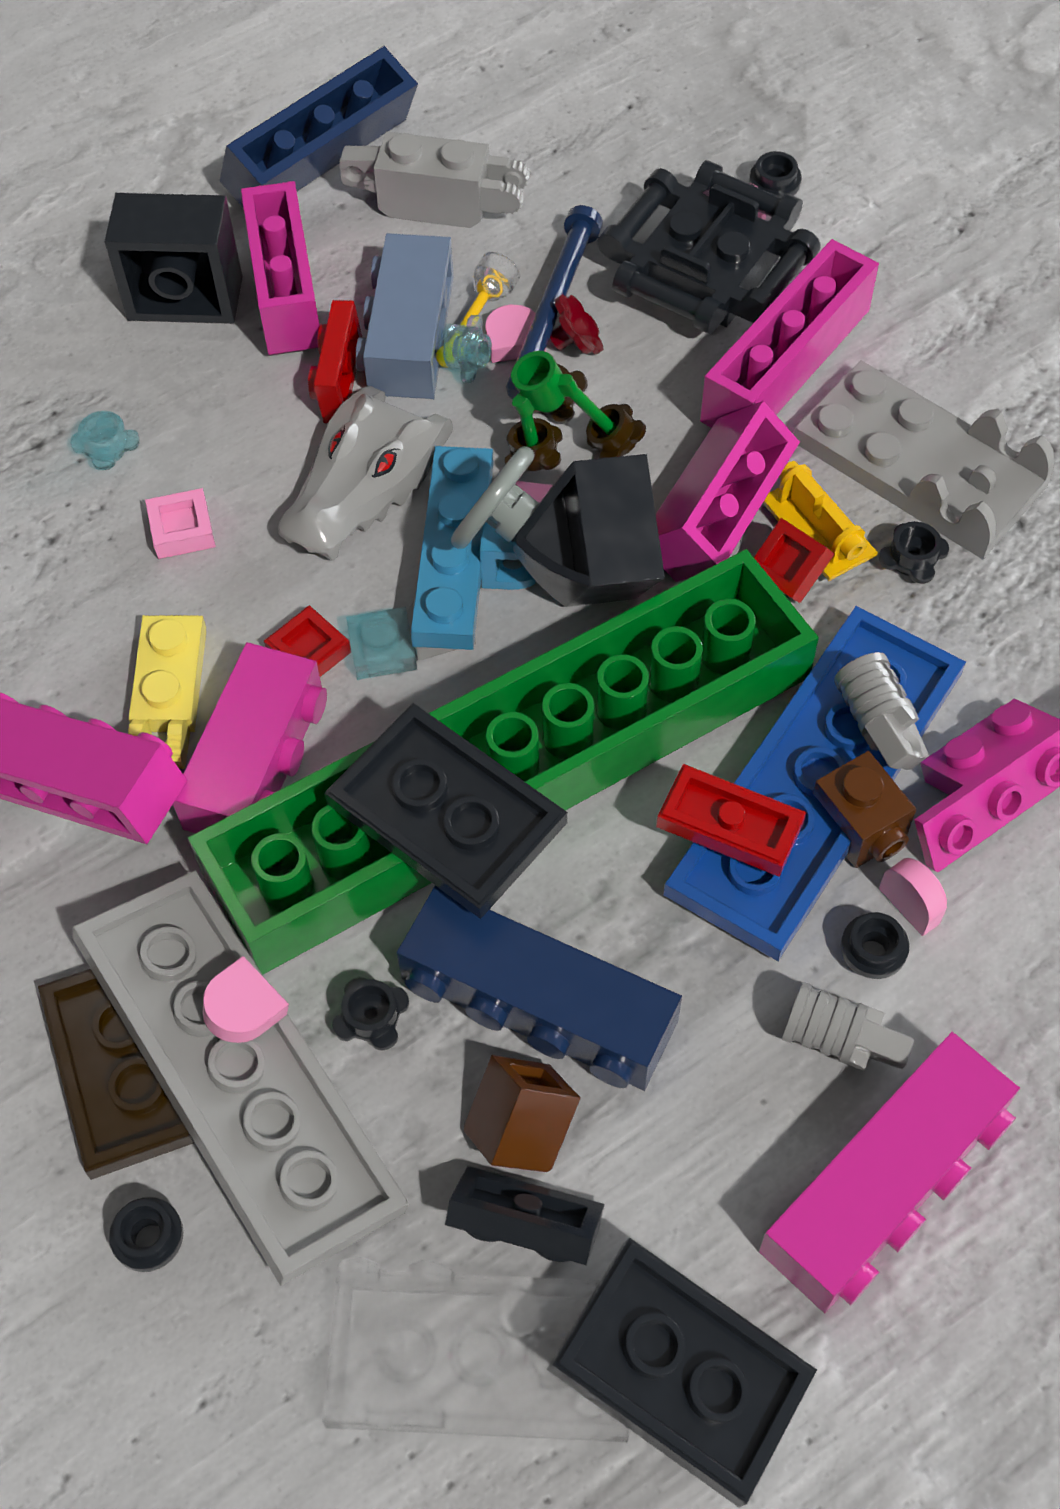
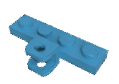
M435 446L411 627L412 647L474 650L481 581L482 588L506 590L525 589L536 583V580L524 566L518 569H509L503 565L505 560H519V558L512 549V542L502 538L487 522L465 548L457 549L451 543V536L492 483L493 449Z

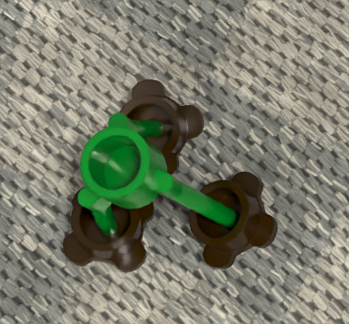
M545 351L529 352L515 363L511 372V379L519 393L512 400V405L519 414L520 421L510 429L506 437L507 444L510 446V454L504 459L505 465L519 448L525 446L531 448L534 452V460L527 468L528 471L551 470L561 463V455L557 451V444L563 439L562 431L544 419L533 418V414L544 412L552 415L555 422L560 424L566 423L575 415L573 407L575 403L590 417L586 428L587 444L592 449L597 448L599 450V459L624 456L644 437L646 425L641 420H634L632 417L633 409L628 404H609L599 409L583 393L587 389L588 381L581 371L576 370L570 373L565 367L557 364L553 356Z

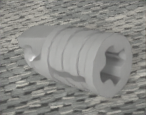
M880 652L863 655L840 669L834 678V682L838 690L842 692L844 701L850 706V712L854 720L858 722V728L872 750H879L890 768L913 769L929 757L915 725V722L919 720L910 699L906 698L907 694L902 685L898 683L899 680L894 670L890 668L891 664L887 656Z
M802 983L782 1040L789 1043L795 1041L805 1048H813L826 1056L837 1057L839 1062L863 1071L869 1058L898 1069L905 1068L914 1039L881 1026L885 1015L884 1012L859 1003V1005L853 1004L848 999L843 997L837 998L830 995L831 993L827 991L813 989L811 984Z

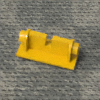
M796 461L788 462L778 477L781 481L779 488L769 492L763 504L778 522L783 518L835 553L822 572L825 578L831 581L877 556L878 552L864 537L865 531L859 525H854L812 477L811 469L805 464L798 465Z

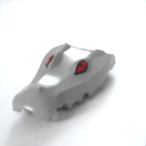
M372 386L360 389L344 401L330 419L319 444L315 461L295 503L284 513L278 524L279 536L284 538L289 544L295 542L302 545L309 553H320L331 560H335L338 557L343 541L349 535L352 536L356 528L367 531L373 521L382 522L392 503L399 506L403 505L413 489L420 488L433 463L435 446H443L453 431L452 421L438 414H433L426 419L386 403L385 393Z

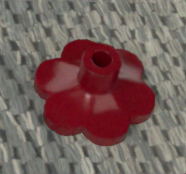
M561 294L555 299V306L559 312L560 325L553 329L550 340L553 345L561 351L575 342L578 348L585 354L592 352L597 355L602 352L604 346L598 336L599 328L592 316L585 312L580 301L573 295L566 297Z

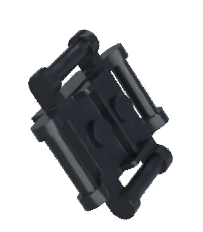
M705 160L702 163L695 180L689 187L679 184L676 177L668 170L662 168L655 169L644 182L643 193L616 225H609L597 241L598 248L605 257L621 264L613 279V291L628 298L635 294L693 320L695 328L708 334H712L719 324L728 327L735 316L754 323L784 291L803 265H808L821 249L818 237L811 231L803 228L797 229L794 232L791 231L801 213L802 199L788 193L780 197L723 173L721 165L709 160ZM660 205L670 209L643 244L633 240ZM758 212L763 213L772 218L768 222L764 219L759 218Z

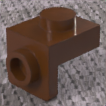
M870 751L863 753L816 780L813 794L852 842L847 858L855 868L860 867L873 858L877 862H884L906 846L909 841L907 835L917 809Z

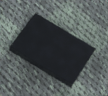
M414 703L324 793L327 805L480 919L567 824V811Z
M631 1238L627 1239L619 1249L546 1369L737 1507L748 1503L817 1372L816 1368Z

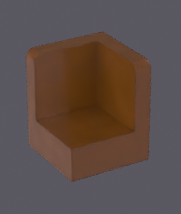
M491 1055L465 1121L464 1132L491 1166L548 1172L554 1166L581 1097L550 1064Z

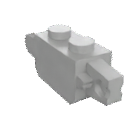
M388 131L385 132L381 146H344L340 158L343 185L376 193L378 209L389 218L472 228L481 222L483 211L500 214L502 212L506 214L518 212V209L522 207L524 199L523 191L520 188L524 189L525 185L527 186L530 176L529 167H526V163H522L521 160L517 161L515 158L510 160L507 157L491 156L489 144Z

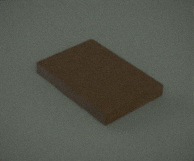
M88 969L38 986L85 1173L90 1180L194 1144L195 1142L92 970Z

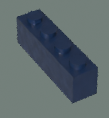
M383 46L226 145L219 181L242 207V188L295 181L296 191L340 164L344 146H367L384 135L386 131H390L404 122L411 107L418 83L391 52Z
M434 886L396 952L401 979L405 981L406 987L417 996L435 1003L440 1002L442 998L465 1008L466 1014L479 1025L495 1031H500L503 1026L526 1036L527 1042L538 1052L554 1059H563L565 1055L589 1065L591 1073L599 1080L617 1088H627L628 1084L643 1091L646 1090L679 1021L682 995L494 911L489 910L480 919L437 886Z

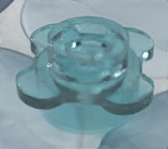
M471 315L467 320V325H453L448 330L444 341L443 355L445 363L450 369L461 370L460 378L465 383H472L476 378L478 368H484L491 357V339L487 334H483V321L478 315Z
M97 411L86 416L81 421L78 432L71 438L73 451L86 454L92 459L94 468L98 470L111 469L126 451H133L140 444L138 433L135 430L125 429L121 417L110 411Z

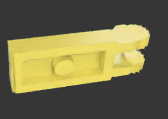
M203 615L142 616L128 719L130 722L128 734L138 736L141 732L151 735L152 732H167L165 743L173 752L171 758L179 769H184L189 749L190 732H195L207 632Z

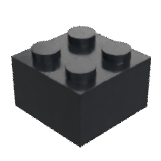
M115 193L104 242L127 321L234 324L243 275L226 195Z

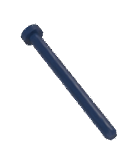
M574 206L567 214L564 221V230L567 238L516 362L529 352L545 351L559 316L555 306V299L561 294L567 296L586 245L597 240L603 226L601 215L590 206ZM510 375L506 390L508 396L514 399L519 392L514 386Z

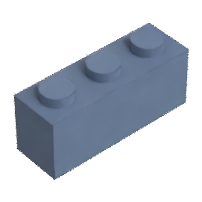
M386 233L382 256L374 255L371 283L372 288L376 290L375 296H366L364 328L368 330L367 338H358L356 369L359 372H365L367 386L383 391L385 396L420 399L435 398L440 366L435 358V354L443 346L454 277L451 237Z

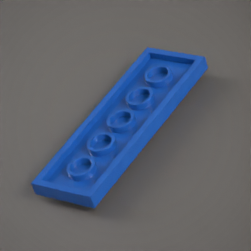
M855 606L734 782L736 785L806 812L803 826L780 877L693 842L664 886L665 897L776 961H779L846 857L852 843L814 796L813 790L816 780L867 751H870L893 781L901 770L890 768L880 751L872 750L858 728V722L854 720L850 712V706L846 704L842 697V692L838 690L834 682L836 674L849 662L863 655L876 652L884 653L891 664L890 668L894 670L898 677V683L902 685L907 694L906 698L910 699L919 718L915 725L922 738L961 677L966 661L858 606Z

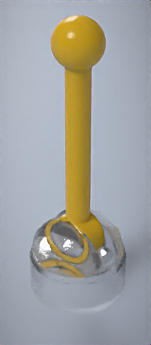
M487 252L475 267L473 284L478 295L448 344L441 346L436 351L435 358L440 366L448 368L456 363V351L485 303L507 297L518 283L520 271L516 264L508 257L497 252Z

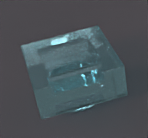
M406 607L346 617L357 680L417 670Z

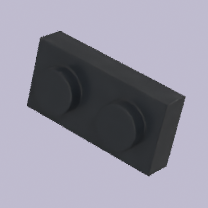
M467 1166L449 1200L445 1225L466 1231L470 1236L481 1241H502L536 1251L540 1256L551 1261H572L587 1265L600 1228L605 1204Z

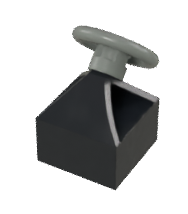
M521 447L499 472L451 536L452 545L457 549H463L468 546L487 522L495 529L497 534L506 541L512 542V549L526 570L543 589L565 607L636 599L665 579L647 454L573 461L548 490L542 500L537 502L516 485L517 481L534 460L533 450L529 447Z

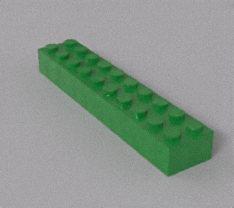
M745 549L439 707L429 714L566 811L803 682L812 670L819 637L751 553ZM374 742L188 837L204 879L262 975L432 883L326 803L324 793Z

